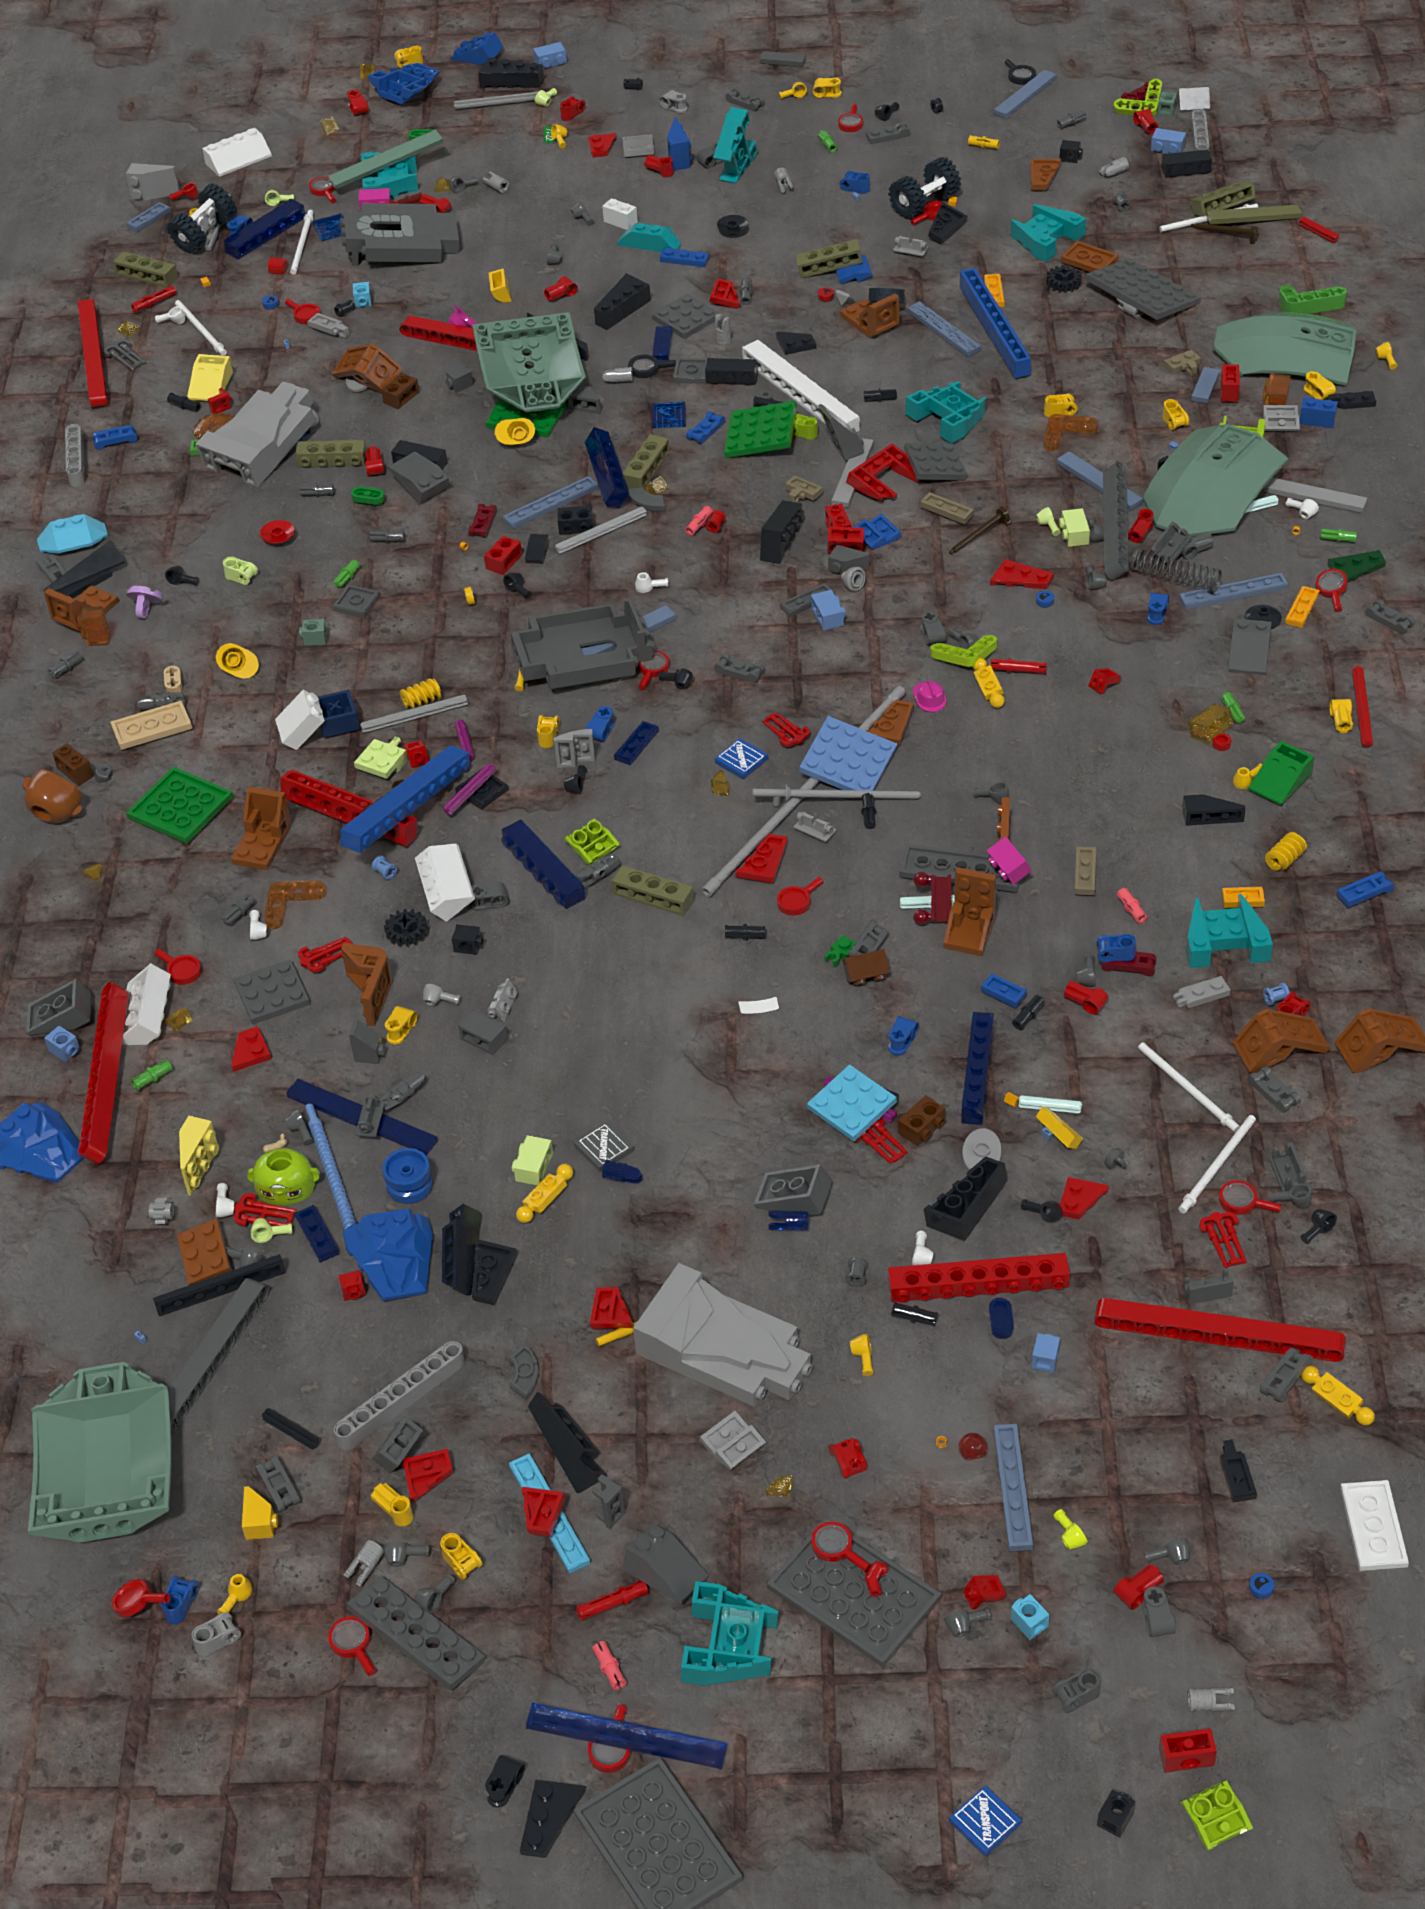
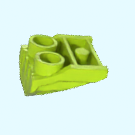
M595 818L580 830H575L572 835L570 834L564 838V842L568 843L588 865L608 855L620 845L610 831L603 827Z
M1227 1780L1180 1802L1191 1818L1206 1850H1210L1239 1834L1253 1829L1242 1803L1234 1794Z

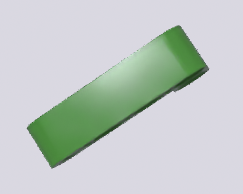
M1284 285L1280 287L1278 304L1283 312L1307 314L1341 309L1345 307L1347 290L1344 287H1332L1297 293L1292 286Z

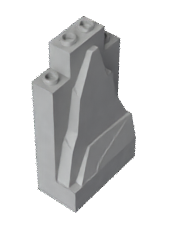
M284 381L272 394L257 390L232 420L214 433L207 431L196 443L204 468L218 473L222 469L220 464L239 470L244 483L258 488L315 422L313 411L310 408L313 404L310 391Z
M681 1263L677 1264L633 1327L637 1355L755 1407L758 1400L764 1398L766 1391L790 1400L794 1393L797 1394L799 1392L802 1380L805 1376L808 1377L813 1367L811 1364V1354L796 1348L799 1343L797 1326L723 1295L702 1279L701 1272Z

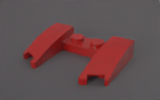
M891 443L850 471L846 483L867 496L882 500L883 498L891 497L894 499L897 497V493L876 478L877 475L890 468L917 483L920 480H917L906 453Z

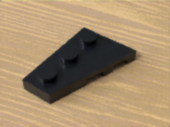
M942 202L928 236L942 243L967 221L968 216Z
M476 1239L472 1298L474 1301L494 1305L515 1260L517 1250L516 1248Z
M535 1780L520 1847L521 1855L540 1858L547 1857L559 1837L567 1818H570L579 1798H582L586 1791L585 1786Z

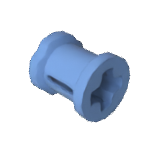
M384 856L376 857L372 863V870L381 873L386 880L392 879L398 870L397 866L387 862Z
M1284 982L1280 983L1277 987L1263 989L1264 1000L1268 1006L1274 1005V1002L1284 1000L1290 993Z

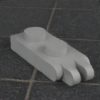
M1222 976L1183 987L1179 989L1178 993L1173 995V999L1178 1007L1187 1006L1191 1008L1230 996L1231 990Z

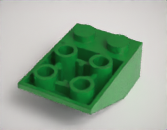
M1280 741L1267 756L1249 785L1248 790L1282 805L1312 774L1314 756Z

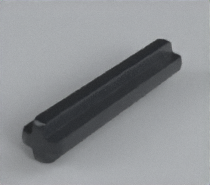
M267 1408L262 1413L265 1422L308 1448L315 1449L319 1445L320 1441L317 1436L271 1408Z

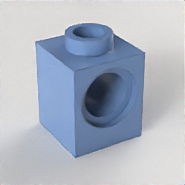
M58 1026L44 1038L48 1051L64 1062L80 1050L76 1036L61 1026Z
M1037 1334L1032 1355V1369L1055 1372L1060 1348V1337L1050 1334Z

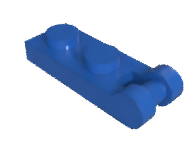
M1378 872L1337 889L1336 895L1349 908L1384 892L1390 893L1395 888V885L1391 880L1386 879L1387 876L1383 872Z

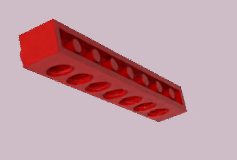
M293 769L280 777L281 792H285L286 799L346 823L352 821L363 812L364 808L374 802ZM408 815L386 832L382 838L407 846L417 838V818Z
M1066 1253L888 1267L891 1302L925 1301L937 1298L948 1299L961 1296L971 1297L985 1294L994 1295L997 1293L1069 1288L1070 1279Z

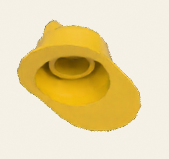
M526 418L504 420L498 423L495 428L496 439L505 445L526 444L535 434L534 424Z
M224 644L216 653V663L219 668L238 678H250L258 670L259 664L255 654L236 644Z

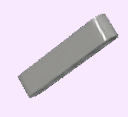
M1194 109L1191 117L1193 151L1207 149L1209 151L1206 112L1203 109Z
M70 424L65 429L66 472L70 485L72 487H79L85 482L84 440L80 426L78 424Z

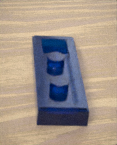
M672 326L656 327L652 356L658 360H669Z
M642 721L614 754V760L631 766L659 732V726Z
M314 1205L294 1213L319 1263L340 1255L334 1240Z

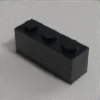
M1208 149L1162 154L1161 168L1165 178L1211 173L1212 158Z
M707 358L705 369L706 383L755 385L757 359Z
M399 440L391 451L393 464L413 452H417L435 463L442 470L447 464L445 449Z

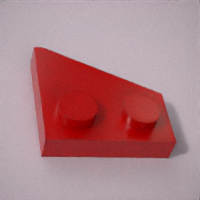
M595 134L588 136L592 158L608 156L609 150L613 147V141L617 140V134Z
M717 278L709 302L739 309L740 301L737 299V292L734 290L733 282Z
M258 1026L238 1033L231 1064L233 1072L271 1059Z
M1068 1177L1060 1202L1063 1210L1062 1216L1080 1220L1088 1209L1093 1208L1097 1204V1200L1103 1194L1106 1195L1108 1193L1109 1185Z
M618 1287L596 1288L590 1319L592 1329L633 1328V1322Z
M448 1448L402 1460L411 1503L417 1501L453 1473Z
M522 1487L526 1527L529 1534L551 1537L566 1499L564 1492Z

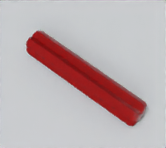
M1304 216L1300 218V226L1333 243L1338 241L1339 235Z

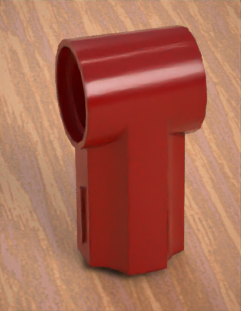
M1145 109L1133 113L1135 125H1141L1150 135L1154 134L1159 124L1153 119L1151 110Z
M652 155L646 157L644 166L647 169L660 172L662 177H671L674 174L671 157L659 158Z
M423 194L419 201L420 204H436L437 213H446L451 209L450 201L444 197L437 199Z
M563 276L556 284L545 288L544 295L547 301L551 302L564 295L573 296L577 292L578 287L568 277Z
M370 446L366 450L367 461H365L367 476L384 474L381 451L376 446Z
M1141 509L1138 512V518L1128 532V538L1132 542L1137 544L1142 542L1146 534L1153 529L1154 513L1152 510Z
M1070 981L1064 991V997L1081 1004L1084 1010L1092 1015H1096L1109 999L1108 994L1103 989L1097 987L1092 990L1074 981Z
M1148 1564L1133 1577L1121 1579L1113 1592L1125 1605L1133 1610L1143 1602L1145 1591L1149 1587L1159 1586L1163 1583L1164 1577L1155 1565Z

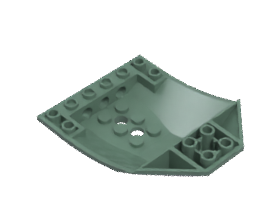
M570 312L472 324L487 391L524 412L560 408L586 379ZM524 353H530L531 355H529V356H524L523 354H524ZM527 363H531L534 365V367L528 369L525 367V365Z
M1267 312L1218 326L1213 349L1228 364L1239 365V374L1241 376L1253 373H1282L1306 376L1308 372L1314 371L1332 383L1346 386L1355 349L1357 330L1354 324L1324 316L1296 312ZM1301 330L1308 331V334L1303 333Z
M1224 424L1195 429L1160 467L1143 496V501L1147 509L1152 510L1154 513L1153 522L1155 526L1166 530L1173 521L1180 528L1183 527L1191 537L1207 532L1213 534L1234 531L1253 500L1267 482L1288 462V458L1258 433Z

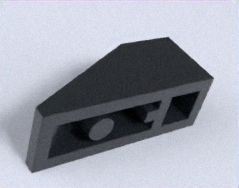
M1204 794L1183 796L1182 811L1186 826L1244 822L1245 805Z

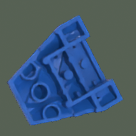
M421 63L403 65L402 69L396 71L395 68H390L388 73L383 70L369 74L368 79L374 87H377L379 96L403 105L423 91L440 74V71Z
M35 1102L32 1105L23 1103L0 1123V1169L4 1170L6 1167L15 1169L16 1173L22 1174L25 1171L33 1173V1176L36 1178L58 1183L85 1159L78 1154V1139L74 1136L58 1111L43 1102Z
M410 1209L369 1214L363 1216L360 1223L352 1224L343 1230V1238L348 1254L354 1256L358 1262V1268L361 1271L364 1270L367 1274L369 1283L382 1301L426 1294L433 1238L427 1217L421 1214L413 1215Z

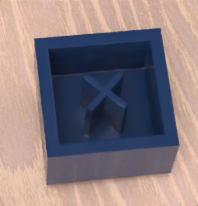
M349 689L318 696L325 720L320 725L323 738L360 729L357 712Z

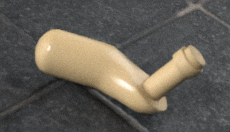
M281 1134V1140L276 1143L265 1145L263 1151L266 1153L270 1150L284 1147L287 1144L285 1134Z

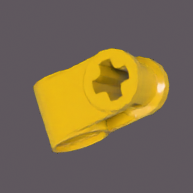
M420 46L399 49L394 54L397 65L400 68L403 65L422 64L424 62Z
M839 78L816 79L813 87L814 96L818 98L840 97L842 95L840 90L841 80Z
M1310 371L1306 374L1307 381L1303 388L1306 393L1315 399L1321 400L1327 399L1330 394H1335L1336 388L1334 384L1318 372Z
M1071 394L1048 395L1045 398L1044 415L1049 418L1072 416L1078 410L1076 403H1074V397Z
M1174 399L1166 400L1163 405L1162 418L1170 430H1175L1180 426H1188V414Z
M539 715L537 726L538 745L542 748H550L554 745V738L559 731V716L544 717Z
M400 1006L394 1008L392 1014L385 1022V1029L388 1031L386 1037L390 1044L396 1045L404 1041L417 1022V1012Z
M448 1533L442 1537L440 1544L443 1559L461 1580L466 1579V1575L476 1567H482V1561L477 1553L459 1535ZM450 1547H456V1548L453 1549V1550H449V1549H448V1548H450Z

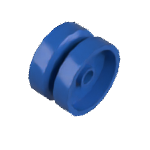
M412 1148L399 1149L391 1153L384 1160L382 1170L386 1190L393 1200L409 1204L422 1200L430 1193L433 1182L429 1161L423 1152Z

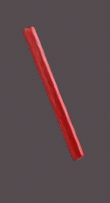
M1357 665L1355 666L1356 668L1352 669L1361 743L1362 746L1370 748L1373 745V736L1363 667Z

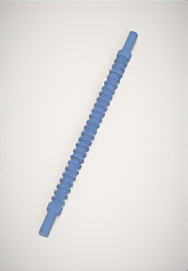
M307 1104L305 1109L310 1120L308 1123L322 1160L321 1163L325 1169L324 1171L328 1178L327 1180L331 1187L330 1189L334 1196L343 1227L346 1229L350 1225L356 1224L346 1197L347 1195L343 1188L344 1186L331 1153L324 1128L322 1127V1122L317 1118L313 1104Z

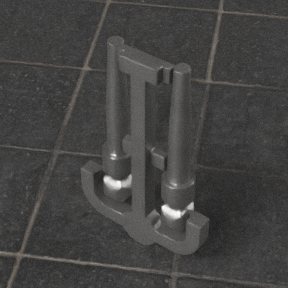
M126 339L112 342L110 346L104 349V354L107 357L112 356L132 371L140 365L146 364L141 357L132 351L129 347L131 342ZM126 357L129 361H131L133 363V367L123 358Z

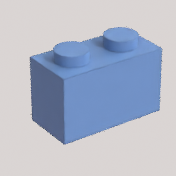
M561 42L533 48L534 62L542 64L543 69L567 63L566 50Z
M1156 128L1152 136L1151 151L1166 154L1183 152L1186 133Z
M832 590L811 595V609L823 631L844 625L845 609L840 606L839 598L834 595Z

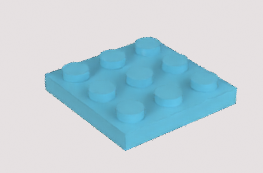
M849 1064L807 1103V1109L854 1142L897 1102V1098Z

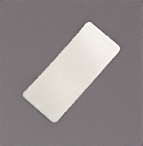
M777 997L759 1001H739L740 1011L744 1014L763 1013L779 1009Z

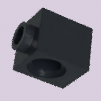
M1063 140L1060 146L1059 159H1061V162L1078 163L1079 157L1082 158L1083 154L1081 142Z
M456 924L452 936L453 951L477 955L479 947H482L484 942L480 927Z
M1112 1789L1098 1814L1097 1826L1121 1838L1134 1814L1135 1801L1126 1793H1118ZM1118 1809L1121 1810L1123 1813L1115 1814L1112 1812V1810Z

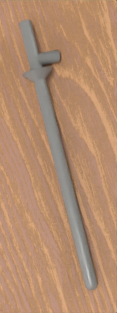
M786 784L785 789H752V796L773 797L774 806H780L781 797H784L785 802L790 797L861 798L865 793L873 794L874 798L919 799L921 797V793L918 791L790 789Z

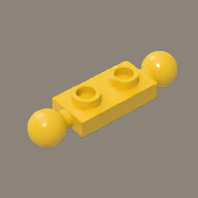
M979 658L975 666H973L975 670L973 672L986 701L990 700L992 707L1000 708L1005 702L1002 696L1004 694L991 665L987 666L986 660Z
M561 1164L556 1170V1176L548 1174L522 1201L524 1206L518 1208L516 1212L517 1220L521 1223H528L532 1220L534 1211L541 1213L567 1186L566 1181L573 1176L572 1167L568 1164Z
M1307 1366L1301 1378L1307 1384H1315L1312 1387L1314 1394L1347 1419H1350L1355 1414L1359 1424L1367 1426L1373 1423L1375 1414L1368 1407H1360L1364 1403L1360 1396L1328 1372L1320 1377L1316 1367Z

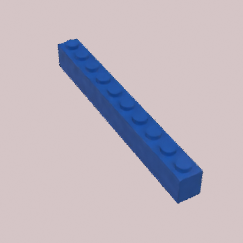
M976 268L960 271V289L1014 378L1031 375V357Z
M452 745L448 746L341 828V846L361 853L464 771L468 770L470 766L469 752Z

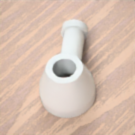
M176 306L166 314L156 315L155 320L157 323H161L171 319L180 325L185 322V315L183 309L180 306Z
M1288 498L1286 501L1287 507L1300 509L1299 515L1304 519H1309L1319 510L1317 503L1311 499H1305L1303 502Z
M644 572L639 573L635 581V589L640 593L649 592L653 587H669L668 578L651 580L649 575Z
M257 910L250 912V940L266 937L267 925L259 922L260 913Z
M225 1183L217 1185L216 1218H223L234 1214V1201L226 1198L228 1186Z
M924 1231L916 1233V1246L912 1265L931 1264L933 1252L924 1247L927 1234Z

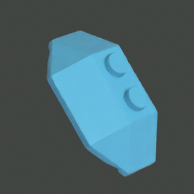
M82 514L50 522L37 538V542L42 553H62L92 546L103 538L108 537L105 523Z

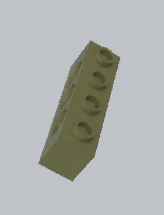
M1240 181L1191 199L1192 213L1198 216H1206L1207 211L1223 210L1254 199L1253 182Z
M858 239L796 254L801 278L863 263Z
M124 251L113 260L116 275L166 288L178 278L175 264Z
M649 435L621 474L623 488H645L670 452L669 438Z
M365 440L298 442L296 449L298 468L365 466Z
M623 865L612 880L613 895L681 916H685L694 902L692 886Z

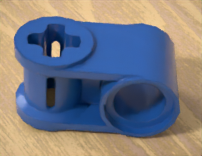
M848 171L845 174V178H842L839 183L840 187L845 191L858 192L860 194L870 191V178L867 173Z
M235 215L227 223V228L230 230V240L239 241L251 231L253 219L251 217Z
M1150 593L1147 621L1150 624L1159 625L1163 623L1168 607V594Z
M608 706L598 708L586 729H592L593 739L603 742L614 727V721L612 720L613 710Z
M1103 935L1096 940V945L1099 948L1097 957L1102 962L1131 961L1136 956V939L1133 935Z
M901 1016L897 1017L894 1026L889 1032V1039L891 1041L888 1049L891 1054L902 1055L907 1051L912 1040L917 1035L919 1022Z
M176 1575L172 1577L166 1591L170 1595V1600L168 1603H161L165 1620L168 1623L179 1624L186 1618L189 1608L198 1594V1581L182 1580Z

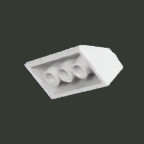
M256 128L248 129L246 132L235 134L233 137L222 139L220 142L209 144L207 147L202 148L205 164L219 177L272 156L263 135Z
M459 845L429 846L415 857L429 908L433 914L447 922L475 899Z
M151 963L128 982L127 991L129 995L122 1045H148L161 1034L160 1027L164 1018L163 1011L167 1003L166 996L170 988L169 980L171 974Z

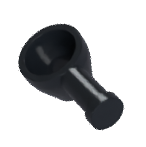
M894 102L891 106H878L875 108V115L882 120H888L891 112L899 109V104Z
M178 565L170 567L165 572L166 580L173 585L184 581L197 586L199 581L198 577L185 575L183 568Z
M520 573L504 575L503 583L507 590H517L525 599L531 596V592L521 585L523 577Z
M680 668L675 673L659 671L658 678L659 680H675L677 688L685 689L691 683L693 674L687 669Z
M579 765L575 775L564 779L566 791L582 793L583 776L587 771L586 766Z
M1023 1199L1021 1203L1022 1210L1038 1212L1049 1223L1057 1222L1063 1213L1061 1205L1052 1200L1038 1204ZM1050 1206L1051 1211L1046 1214V1208Z
M1316 1209L1311 1216V1220L1315 1225L1300 1236L1305 1244H1309L1320 1232L1328 1233L1336 1224L1337 1216L1328 1210Z

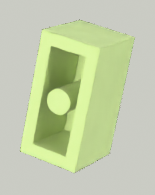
M1083 508L1062 511V518H1059V527L1063 529V540H1066L1068 547L1088 545L1090 530Z
M527 1135L524 1143L520 1144L518 1158L512 1164L515 1181L538 1185L543 1180L553 1155L551 1140Z

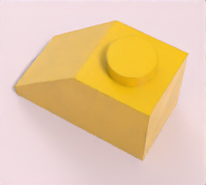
M249 1486L244 1487L242 1530L245 1539L274 1538V1528H278V1515L273 1513L271 1504Z

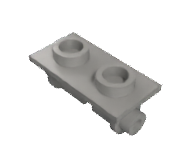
M899 236L895 238L897 245L893 251L902 254L924 256L928 246L924 240L912 239V243H910V238Z
M804 811L797 814L796 818L799 821L795 824L794 828L819 840L827 842L837 831V829L831 826V823L818 818L814 820L813 816Z
M509 978L506 979L505 984L503 983L498 986L493 998L495 1001H492L487 1009L488 1017L495 1018L499 1016L503 1022H505L518 993Z

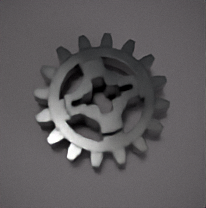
M1061 265V267L1055 266V269L1050 268V271L1047 272L1046 282L1048 286H1052V289L1058 288V291L1061 289L1067 291V289L1073 290V287L1078 288V285L1081 284L1082 274L1080 270H1076V267L1070 268V265L1067 267Z
M404 909L402 913L397 910L396 915L390 914V919L385 920L384 930L386 938L390 939L391 943L397 941L398 946L402 943L408 946L409 942L416 944L415 940L421 941L423 940L422 935L427 934V921L425 916H421L420 911L415 914L414 909L410 910V912Z

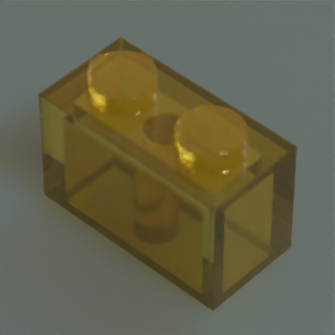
M1214 703L1188 720L1191 737L1206 742L1233 725L1230 708Z

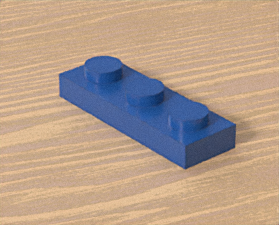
M664 248L660 255V262L706 267L709 261V253L701 251Z

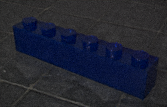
M289 199L224 239L226 254L239 260L299 223L305 216L304 205Z
M593 427L584 443L602 498L607 506L620 509L629 491L609 432Z
M522 819L502 829L503 837L501 841L504 847L512 851L513 856L522 862L524 868L533 874L536 881H540L543 884L546 892H550L558 904L568 909L586 899L584 885Z
M973 1012L962 1099L961 1124L983 1125L994 1013Z

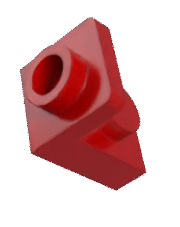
M219 388L218 395L208 398L212 415L231 409L230 394L225 392L223 388Z
M1109 668L1094 669L1088 686L1099 694H1104L1107 685L1119 683L1121 676Z
M421 740L403 745L411 767L429 762L425 745Z
M360 1270L338 1275L344 1301L366 1296Z
M998 1575L973 1576L963 1590L971 1609H977L982 1601H1002L1006 1596Z

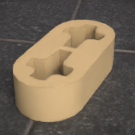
M168 666L164 670L166 692L180 693L182 691V676L177 666Z

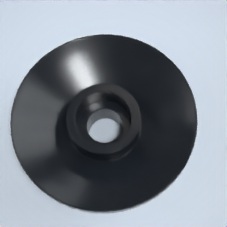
M727 215L720 218L717 222V228L726 234H737L743 232L748 227L747 219L740 215Z
M1255 605L1246 611L1245 619L1272 622L1271 629H1274L1281 623L1282 615L1279 610L1272 606Z

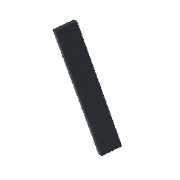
M279 1254L154 1297L153 1300L159 1316H163L238 1290L246 1278L261 1282L286 1273L283 1260Z

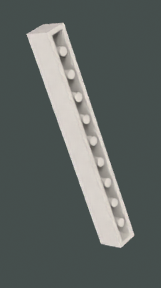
M756 340L742 347L743 359H757V372L824 424L825 421L819 409V404L824 405L845 421L851 429L854 428L856 432L860 430V418L856 413L839 402L765 344Z

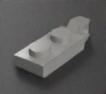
M317 313L307 321L309 327L332 335L338 334L341 338L349 336L348 327L343 325L340 320Z

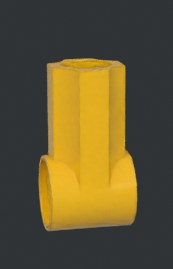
M1351 699L1330 700V715L1334 717L1335 728L1340 733H1347L1353 727Z
M380 1483L374 1488L371 1499L392 1517L395 1525L404 1527L413 1521V1512L410 1500L407 1497L399 1495L386 1483Z

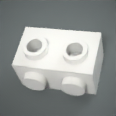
M612 198L602 206L603 220L608 224L628 230L632 225L638 223L637 207Z

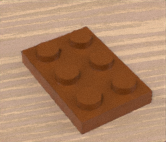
M1076 241L1061 256V262L1089 272L1115 264L1119 259L1118 254L1080 241Z
M217 1218L176 1234L188 1285L232 1271L220 1222Z

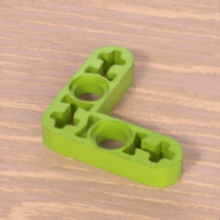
M1152 79L1149 82L1145 101L1117 99L1114 102L1115 113L1133 115L1134 112L1142 110L1143 107L1144 110L1151 108L1152 116H1155L1162 92V81ZM1151 96L1157 97V98L1154 99V100L1149 99V97H1151ZM1133 106H1138L1139 109L1134 110V109H1132V107H1133Z
M993 635L983 636L968 649L936 643L930 646L931 657L966 667H973L979 658L985 659L997 649V637Z

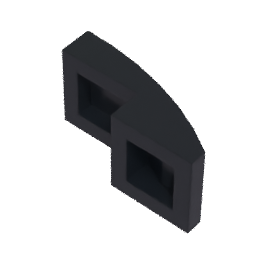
M530 535L525 555L526 563L543 564L544 554L547 551L548 535Z

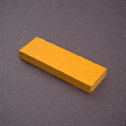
M1000 274L984 275V283L999 307H1004L1005 301Z
M1302 586L1285 619V624L1303 628L1319 597L1320 590Z

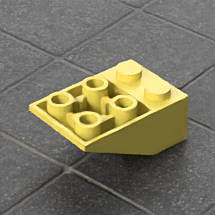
M198 354L193 365L187 396L190 400L208 401V398L219 394V388L225 390L233 374L230 356Z
M193 1116L187 1117L179 1131L180 1167L188 1195H192L195 1188L199 1187L203 1174L208 1171L211 1160L219 1151V1144L217 1143L212 1121Z

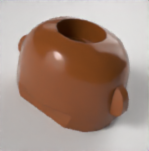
M43 769L38 770L32 778L25 777L22 784L25 790L24 801L28 810L38 819L47 823L58 824L81 813L82 793L74 784L51 771Z

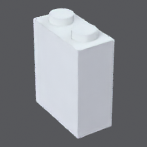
M302 690L275 719L282 743L295 750L325 721L319 699L314 693Z

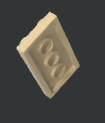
M182 701L110 722L121 750L192 729Z

